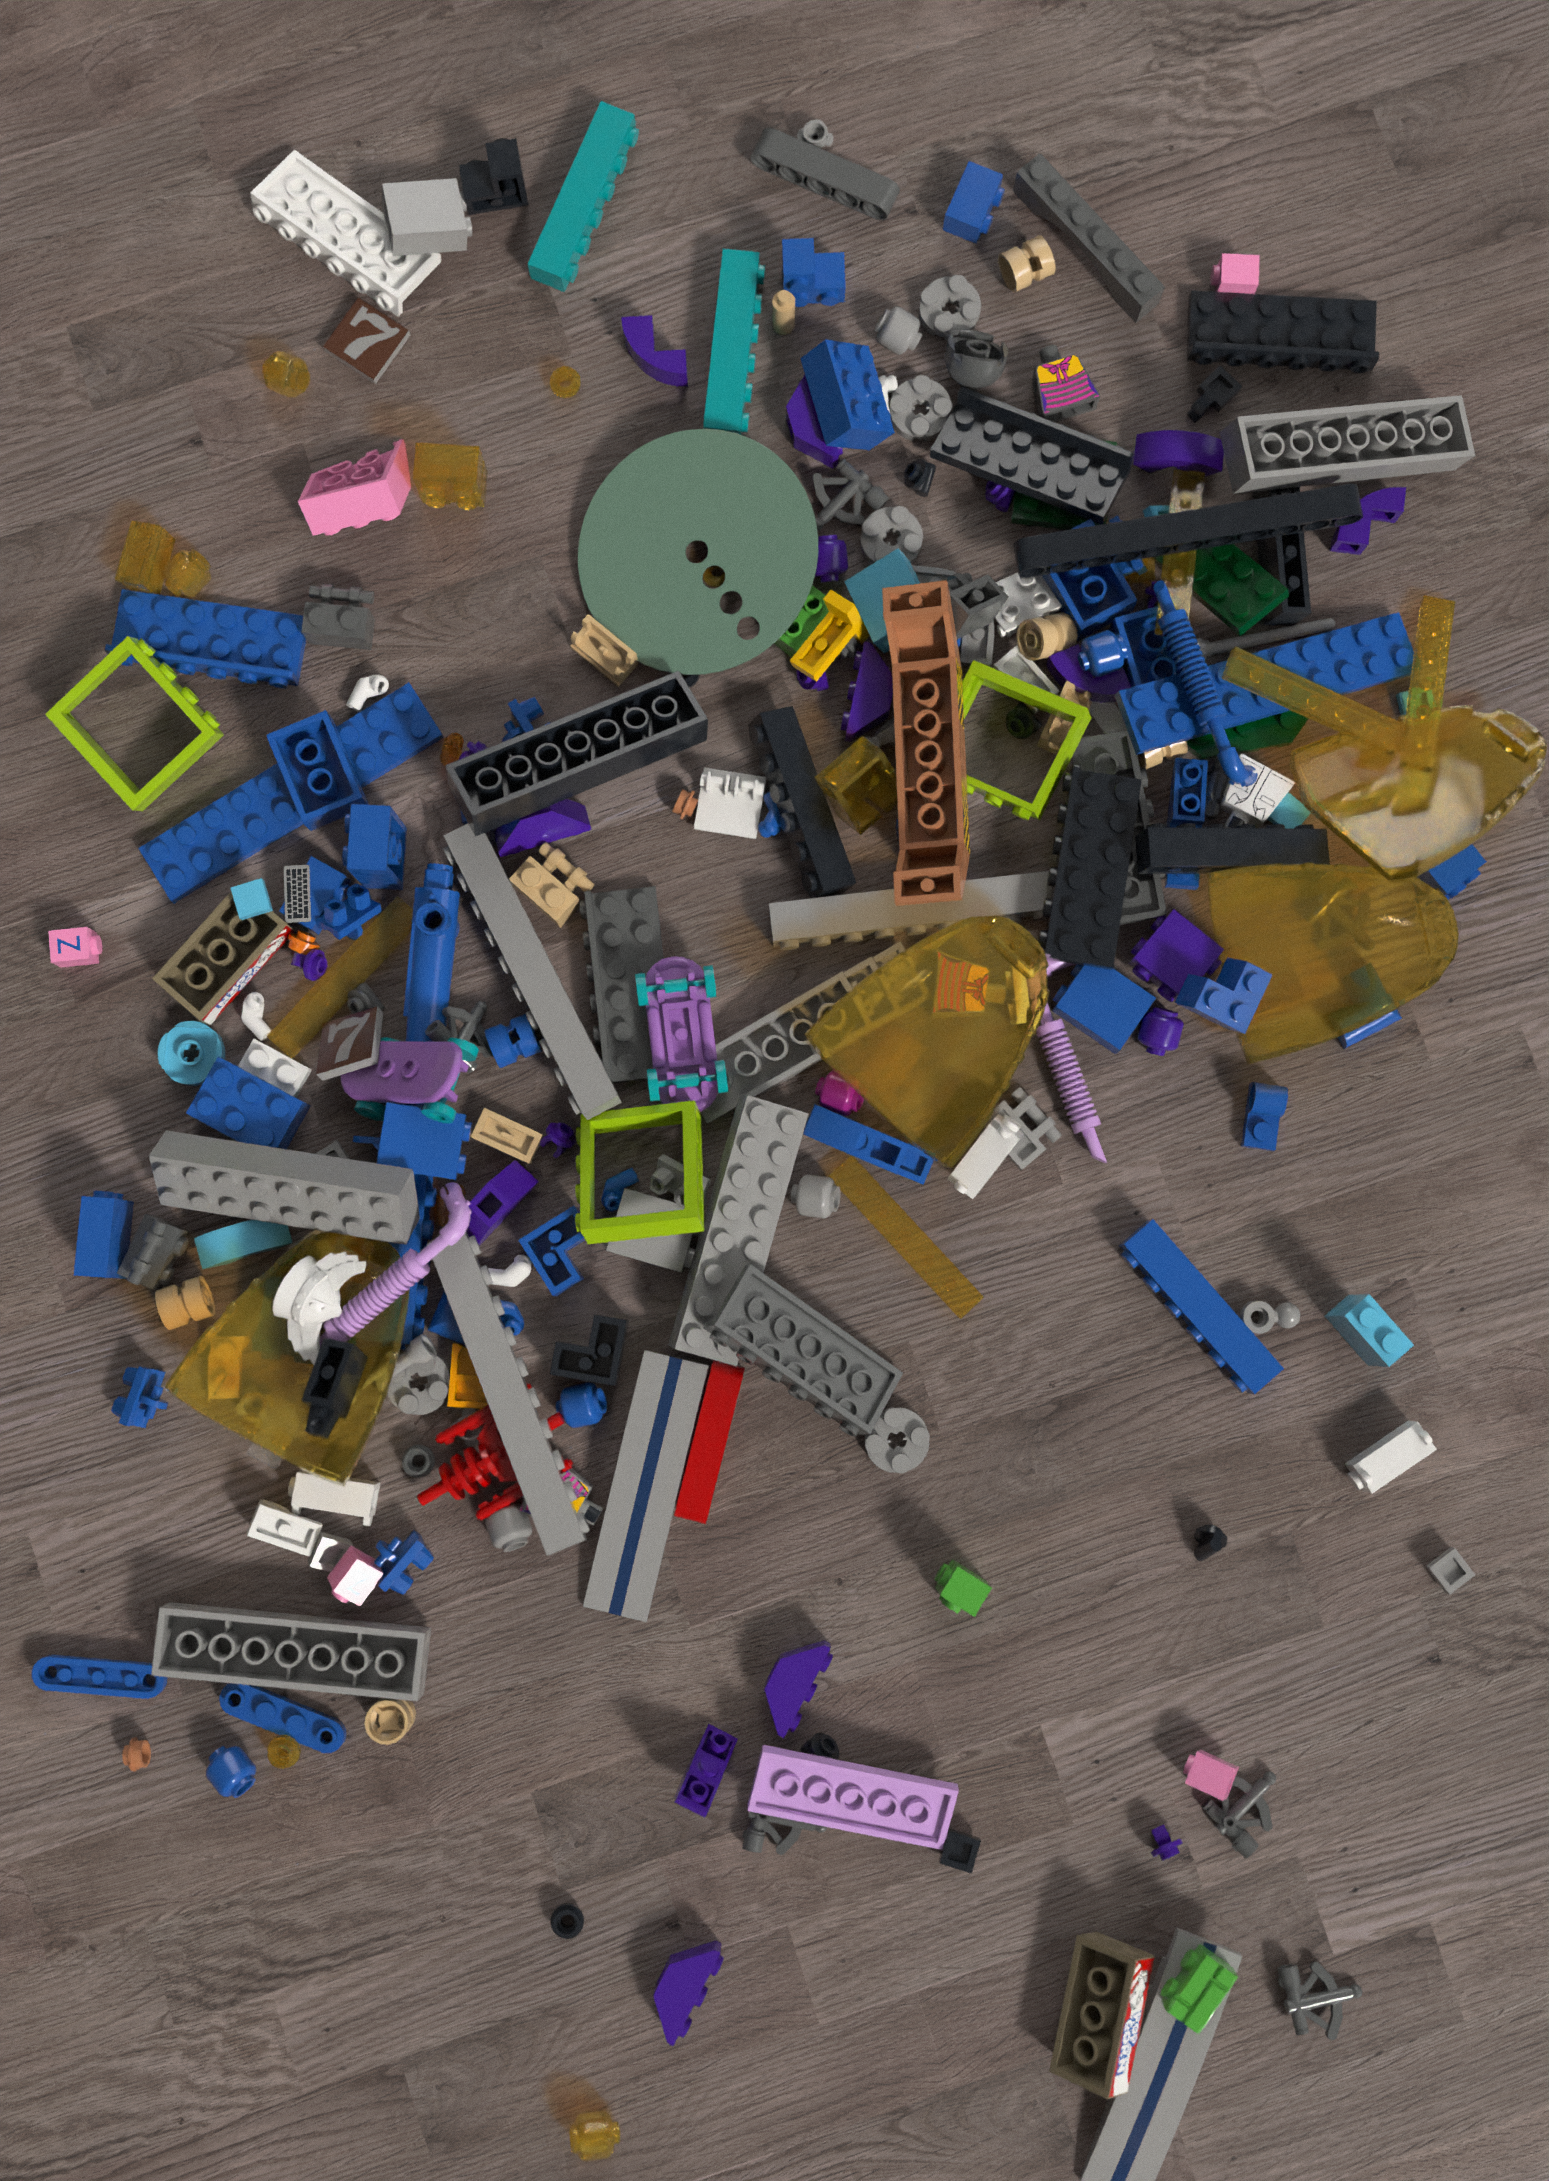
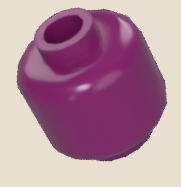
M833 1070L825 1078L821 1077L819 1079L815 1094L819 1096L821 1107L842 1116H849L853 1111L858 1112L865 1098L866 1089L862 1087L861 1080L857 1076Z

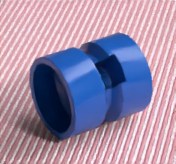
M526 1014L510 1019L509 1025L506 1027L498 1024L484 1030L499 1068L517 1062L520 1055L527 1058L542 1052L535 1030L532 1028ZM519 1037L520 1040L514 1044L512 1038Z

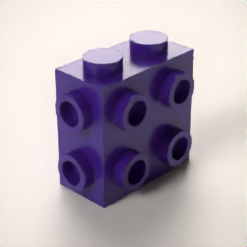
M1173 909L1168 916H1159L1150 927L1154 933L1148 940L1142 937L1130 951L1134 957L1129 962L1134 967L1132 972L1138 978L1145 982L1150 980L1159 987L1157 992L1163 998L1173 1002V1000L1176 1001L1188 973L1201 977L1205 973L1209 976L1213 974L1222 963V960L1218 957L1224 949Z

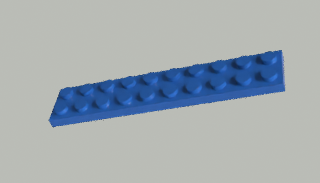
M1399 612L1212 664L1207 667L1210 671L1209 674L1212 676L1211 680L1214 681V686L1217 688L1216 692L1219 693V698L1222 700L1221 704L1224 705L1227 713L1226 716L1220 719L1224 730L1411 676L1421 670ZM1179 674L1120 690L1114 695L1136 755L1211 734L1208 724L1199 725L1196 718L1197 714L1194 713L1195 708H1192V702L1189 701L1190 696L1186 693L1188 690H1185V684L1181 681L1183 678H1180Z
M410 683L405 684L337 726L362 788L444 738ZM277 763L138 849L170 901L176 903L303 825Z

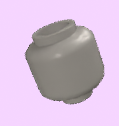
M899 306L891 310L886 308L874 329L877 333V342L897 355H902L907 349L913 351L922 337V334L918 332L920 327L919 319Z
M808 1174L801 1178L799 1184L793 1185L791 1202L796 1204L800 1215L824 1219L828 1218L832 1212L838 1210L841 1191L840 1187L835 1185L831 1177Z
M509 1504L485 1518V1525L492 1545L496 1548H503L504 1552L514 1551L525 1546L528 1543L527 1539L532 1534V1526L528 1515L518 1511L521 1504Z

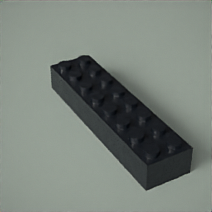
M677 671L445 765L448 787L476 837L707 741L708 718L684 678Z

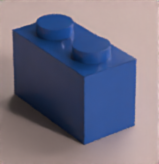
M969 161L945 214L943 231L977 244L981 233L987 234L991 226L993 216L990 215L993 206L998 208L1005 192V189L1001 188L1003 174Z
M311 856L306 864L309 865L311 921L296 923L319 935L322 929L317 927L316 919L324 914V904L331 899H339L343 902L347 897L350 880L345 874ZM285 901L279 910V912L282 913L284 916Z

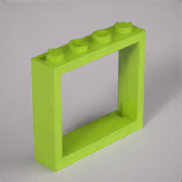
M127 636L45 715L132 811H144L220 740L224 734L218 728L220 724L217 722L216 717L208 710L204 713L196 704L199 701L198 697L188 687L182 688L175 681L177 674L165 662L160 664L153 656L155 653L153 647L149 646L142 638L138 640ZM131 654L202 732L141 790L70 714L78 704Z
M973 660L962 682L964 719L981 685H984L1073 723L1033 803H1029L967 775L968 795H973L974 792L985 796L983 799L985 802L998 808L1002 804L1013 808L1012 813L1024 820H1029L1030 817L1040 820L1092 717L1088 708Z
M695 1100L604 1111L589 1120L581 1114V1127H576V1140L580 1146V1155L576 1156V1169L580 1175V1184H576L575 1187L576 1199L578 1204H580V1213L575 1215L577 1232L582 1233L587 1244L704 1231L702 1121ZM683 1124L684 1209L594 1220L595 1134Z

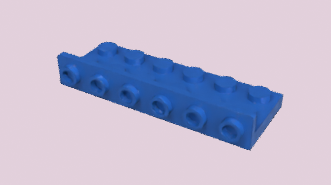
M122 589L112 644H106L104 651L109 654L127 636L138 640L142 638L149 646L153 647L155 650L153 656L160 664L165 662L171 668H176L175 671L179 673L194 675L195 671L207 673L206 675L211 678L220 680L226 679V676L238 677L239 681L248 684H256L257 680L269 682V685L286 689L288 685H299L306 638L301 633L303 615ZM131 654L121 665L132 666L133 662H139Z

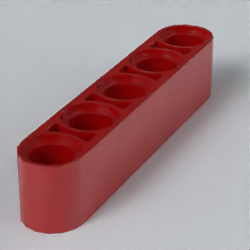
M713 1360L675 1509V1517L702 1524L707 1522L745 1371L743 1366H734Z

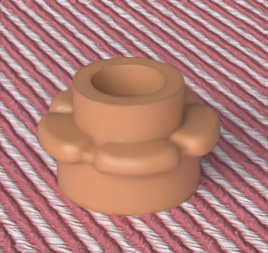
M682 789L672 812L680 815V819H683L685 815L691 817L699 800L693 797L694 790L689 792Z
M135 1737L130 1740L129 1745H125L122 1755L123 1762L126 1766H129L131 1771L136 1772L137 1769L146 1768L149 1765L151 1748L147 1740H138Z

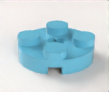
M183 1021L176 1024V1027L172 1028L169 1033H165L161 1038L158 1046V1061L162 1069L165 1070L172 1080L183 1085L197 1086L203 1084L217 1057L225 1059V1047L220 1034L208 1025L198 1021ZM191 1045H197L196 1050L199 1051V1056L195 1057L193 1062H187L189 1058H184V1051L190 1050Z

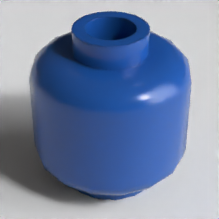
M1109 630L1083 639L1081 652L1077 653L1081 669L1083 671L1088 670L1094 677H1102L1120 670L1124 664V659L1128 656L1122 637L1119 634L1115 635Z
M584 1382L567 1386L562 1390L560 1400L556 1402V1411L562 1415L569 1427L580 1428L598 1423L607 1411V1401L601 1388H597L591 1382Z
M222 1746L215 1750L208 1758L210 1764L206 1769V1778L221 1796L237 1798L248 1791L255 1783L256 1765L239 1746L227 1749L225 1746Z

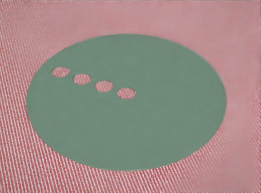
M690 429L674 432L648 442L630 453L607 475L597 489L584 517L578 546L580 583L584 598L594 619L636 652L637 661L657 670L669 673L679 671L680 674L684 675L710 674L734 668L750 661L773 645L789 629L803 608L812 588L818 560V532L815 515L807 493L794 472L778 455L764 445L743 435L717 429ZM696 540L703 541L708 547V555L700 563H692L686 557L687 546ZM711 566H719L725 572L724 583L716 589L706 587L703 582V574ZM729 591H735L742 597V607L734 614H726L720 608L721 597ZM745 617L755 618L760 626L757 636L750 640L742 639L737 633V625Z

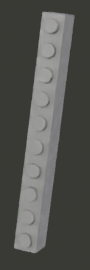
M467 823L444 835L448 846L443 848L451 865L458 864L462 873L458 874L457 878L465 893L471 890L475 900L470 902L479 920L483 917L485 918L489 927L484 929V932L492 947L499 946L503 955L497 958L506 975L512 972L516 983L511 986L520 1002L526 1000L530 1011L525 1014L534 1030L540 1028L544 1039L539 1042L548 1058L554 1056L558 1067L553 1070L562 1086L568 1084L573 1095L567 1098L575 1114L577 1115L582 1112L584 1117L589 1120L622 1103L487 834L483 833L475 837Z
M1049 871L966 880L963 899L958 901L896 906L894 889L769 903L773 947L780 946V950H793L799 948L800 943L812 942L814 947L830 945L831 940L843 939L844 943L862 941V936L875 935V939H887L894 937V932L907 931V935L912 936L924 934L926 929L937 927L939 932L957 930V925L970 924V928H982L989 926V921L1002 920V924H1015L1021 922L1023 917L1032 916L1034 921L1047 920L1048 918L1042 917L1045 898L1051 899L1052 886H1047Z
M465 1232L457 1243L453 1246L448 1245L433 1258V1262L546 1555L550 1556L586 1541L585 1533L590 1531L583 1512L577 1514L572 1501L577 1500V1495L571 1481L565 1482L560 1470L565 1468L561 1454L558 1449L552 1451L548 1439L553 1437L549 1423L546 1418L540 1420L536 1410L537 1407L541 1406L534 1387L530 1389L527 1387L524 1377L529 1375L522 1356L516 1358L512 1346L517 1344L510 1326L504 1328L500 1315L505 1314L503 1305L498 1295L492 1297L488 1286L493 1284L490 1272L486 1265L480 1266L476 1256L481 1253L480 1246L475 1235L469 1237L468 1233Z

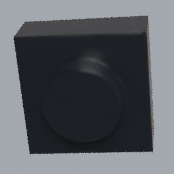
M949 1828L943 1850H941L939 1863L972 1874L981 1839Z

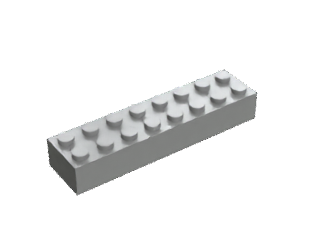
M1462 395L1239 416L1220 432L1233 494L1453 471L1475 456Z
M739 1095L705 1214L704 1231L700 1232L668 1346L676 1350L737 1366L739 1361L736 1357L737 1352L728 1345L724 1347L715 1343L709 1337L711 1333L703 1327L706 1322L713 1321L745 1265L751 1264L764 1273L809 1113L753 1096Z
M165 1131L149 1154L160 1205L405 1245L420 1219L413 1169L173 1131Z
M170 1602L159 1607L151 1675L418 1701L425 1691L431 1627Z

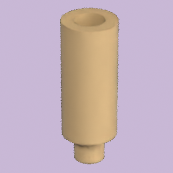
M787 290L777 292L772 301L773 329L781 335L791 333L795 327V297Z

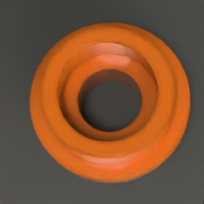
M298 930L297 934L290 933L288 936L290 940L288 947L303 955H307L312 949H319L320 947L315 942L316 936L308 932Z

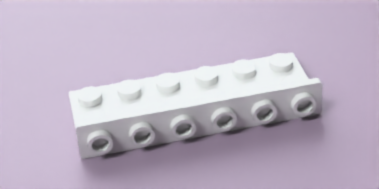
M296 150L290 153L250 192L253 213L259 221L271 225L278 230L284 239L292 240L303 248L309 257L317 258L333 274L342 276L358 292L367 294L383 310L390 311L396 316H400L403 312L402 302L441 263L440 253L393 256L384 213Z

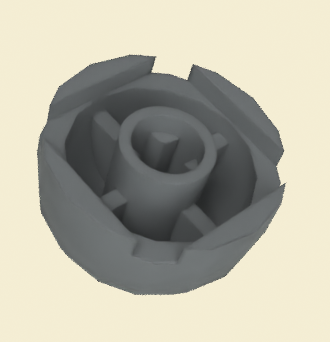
M959 331V336L955 338L951 334L945 351L946 369L953 380L966 389L974 391L978 388L990 386L1001 377L1009 353L1007 345L1002 341L1001 346L993 342V335L980 331Z

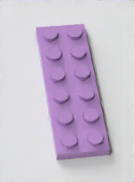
M762 1745L748 1800V1811L943 1850L959 1789L958 1784Z

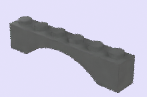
M1041 153L1017 172L1013 192L1034 214L1056 225L1080 247L1102 276L1115 302L1135 323L1159 304L1165 286Z

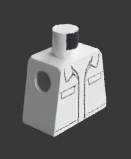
M1241 753L1239 758L1242 763L1253 766L1256 769L1253 773L1258 774L1257 780L1250 786L1242 787L1241 784L1231 785L1228 778L1223 799L1219 805L1221 810L1230 814L1225 823L1226 828H1236V826L1242 824H1254L1255 828H1259L1293 787L1295 782Z

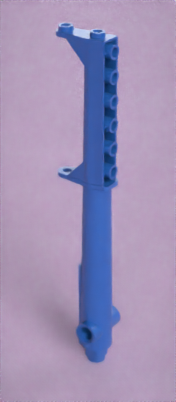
M427 864L424 886L415 887L403 1016L407 1017L406 1041L433 1042L425 1034L427 1027L436 1020H440L447 1026V1017L443 1015L442 1010L449 1006L455 940L460 930L458 921L460 893L452 890L454 874L452 873L453 867L450 865ZM442 918L441 924L434 928L435 922ZM401 1103L402 1105L415 1106L423 1108L424 1103ZM353 1136V1142L373 1144L379 1151L381 1138ZM414 1174L420 1219L406 1245L392 1242L386 1243L384 1271L392 1266L394 1262H397L410 1249H414L419 1253L427 1246V1240L432 1239L434 1222L429 1220L430 1208L435 1207L437 1190L432 1188L433 1176ZM424 1277L415 1282L414 1286L405 1291L403 1295L391 1303L375 1319L371 1320L369 1324L361 1328L347 1343L356 1345L357 1339L385 1342V1348L405 1349V1344H410V1341L424 1334L425 1320L420 1318L421 1305L426 1304L428 1287L423 1285Z

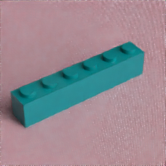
M600 101L527 265L531 279L565 292L569 282L573 283L579 269L578 261L581 255L585 256L589 250L591 232L593 228L597 229L603 216L602 208L605 201L609 202L613 196L616 176L623 173L627 163L626 154L629 147L633 148L638 140L639 129L636 128L635 114Z
M724 248L722 251L703 429L724 430L742 435V432L748 433L750 414L744 413L745 402L751 403L753 383H748V374L755 372L756 354L751 353L752 343H758L759 324H754L755 314H761L762 294H757L758 284L764 285L765 265H760V252Z

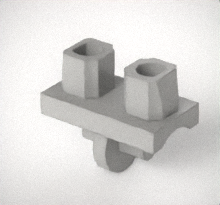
M663 1154L658 1158L657 1169L651 1176L650 1190L659 1195L664 1194L667 1190L672 1192L676 1204L684 1209V1166ZM703 1176V1197L705 1207L708 1202L706 1194L710 1186L711 1180Z

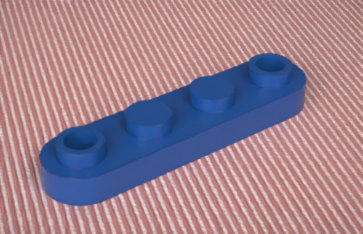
M48 1655L38 1660L32 1669L34 1684L46 1691L150 1699L160 1694L167 1684V1677L154 1676L156 1679L154 1685L147 1683L146 1677L148 1674H151L153 1664L148 1662ZM50 1666L56 1668V1677L49 1675L48 1669Z
M229 1683L220 1693V1705L227 1714L319 1752H335L345 1742L346 1728L339 1719L262 1687ZM233 1693L240 1696V1704H234L231 1701ZM323 1731H329L332 1734L333 1739L331 1742H326L322 1738Z

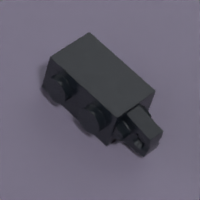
M328 1338L323 1339L301 1399L303 1403L310 1407L305 1431L311 1436L328 1439L338 1418L347 1419L368 1357L352 1343Z

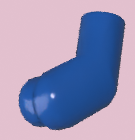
M770 792L763 796L769 812L764 821L758 825L760 835L765 838L777 835L782 829L780 812L776 803L773 802Z
M633 1167L606 1180L601 1196L602 1205L606 1210H618L624 1188L639 1182Z

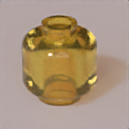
M276 351L263 363V381L271 391L288 398H293L308 388L310 373L306 362L301 358L284 351Z
M194 549L191 551L180 550L164 566L163 573L167 579L165 585L176 596L183 594L188 597H194L211 580V573L209 571L211 565L204 556Z
M605 2110L579 2114L575 2119V2123L570 2124L569 2127L572 2154H577L579 2159L584 2162L611 2157L614 2151V2144L620 2143L618 2121L612 2122L610 2114Z

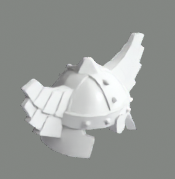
M333 1252L318 1262L314 1257H305L292 1267L279 1286L273 1301L272 1311L276 1317L287 1318L288 1340L292 1341L295 1352L299 1351L304 1361L310 1359L313 1365L315 1364L320 1350L319 1341L322 1323L331 1318L339 1317L342 1314L339 1291L341 1286L354 1275L365 1272L366 1262H359L358 1255H347V1252L334 1254Z

